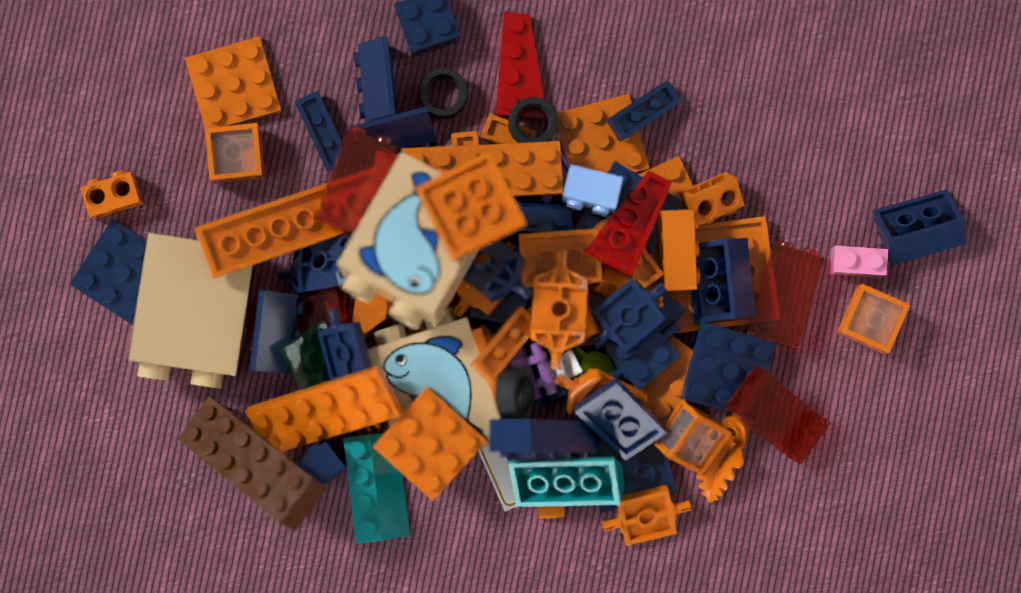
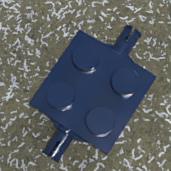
M631 278L592 311V314L600 322L603 331L591 342L599 349L611 339L627 354L668 320L659 310L656 302L668 290L660 282L648 293Z
M338 307L327 310L332 326L317 332L330 381L372 368L360 322L342 323Z
M672 321L662 331L657 328L627 354L616 342L605 349V352L614 361L616 369L609 375L618 380L624 377L631 381L637 390H642L680 358L671 347L669 341L670 337L681 330L679 326H676V323Z

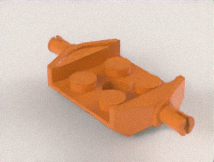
M557 250L555 269L534 277L531 340L549 349L550 353H552L550 370H555L556 362L557 370H562V354L564 351L585 342L588 280L568 270V251L563 250V258H561L562 250ZM556 302H563L567 306L566 314L561 317L555 316L551 310L552 305Z
M589 369L579 378L575 377L574 380L560 373L555 383L568 389L566 406L567 413L571 414L575 410L576 404L615 378L599 369ZM620 381L647 407V394Z

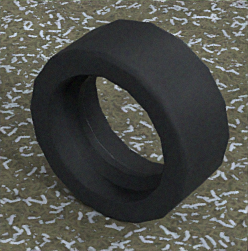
M437 68L430 71L422 79L419 86V99L423 107L427 106L429 115L438 119H450L457 116L465 108L468 101V87L464 78L457 71L450 68ZM439 79L453 81L459 90L457 102L447 109L434 106L428 97V90L431 84Z
M527 97L519 101L512 108L508 118V130L517 143L549 142L555 135L558 127V115L554 107L547 100L539 97ZM529 107L541 109L548 118L546 132L537 138L525 136L518 127L519 114Z
M525 368L503 369L498 374L495 385L497 411L503 419H526L533 407L534 386L532 377Z

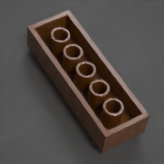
M210 396L178 437V440L277 522L293 531L298 529L327 489L324 484L229 408Z

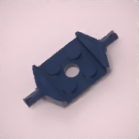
M353 235L336 236L294 251L293 262L290 264V268L277 271L280 273L277 274L279 280L291 278L292 286L296 292L304 297H308V292L343 286L347 278L342 276L337 262ZM325 257V262L323 266L319 268V263Z
M499 239L479 249L463 278L464 281L485 295L491 302L511 292H516L525 300L529 299L528 295L532 296L533 291L524 286L520 281L525 265L524 258ZM487 254L489 256L486 264L477 265L475 263L479 255Z

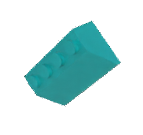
M385 433L343 438L356 544L410 536L403 474L373 447Z
M614 457L509 460L508 462L516 507L621 505L625 488L622 465Z

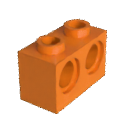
M126 170L116 171L111 174L112 178L105 180L101 178L91 179L86 182V186L80 187L90 218L96 220L144 204L136 177L132 172H127ZM123 183H128L130 186L129 193L125 196H120L118 193L119 186ZM98 191H103L105 194L104 201L100 204H95L93 201L94 194Z
M727 172L680 191L685 210H694V215L698 217V226L709 225L714 222V219L720 216L732 215L737 211L736 209L745 206L737 178ZM727 191V196H726V198L722 201V200H721L722 195H723L724 192ZM704 201V207L698 211L699 205Z

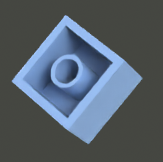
M570 165L561 202H565L566 207L581 211L582 207L592 209V214L607 217L608 213L612 214L616 209L623 177Z

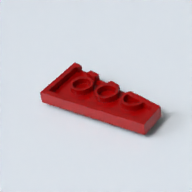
M504 12L495 115L509 117L512 108L519 101L527 97L544 99L530 14ZM529 107L523 110L518 117L547 120L546 114L536 107Z
M648 171L583 253L631 276L637 267L672 182Z

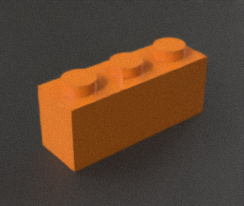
M689 209L660 211L657 217L659 268L664 275L659 280L668 291L697 289V283H700V270L698 267L696 268V257L699 256V243L695 241V231L698 230V217L694 215V210Z

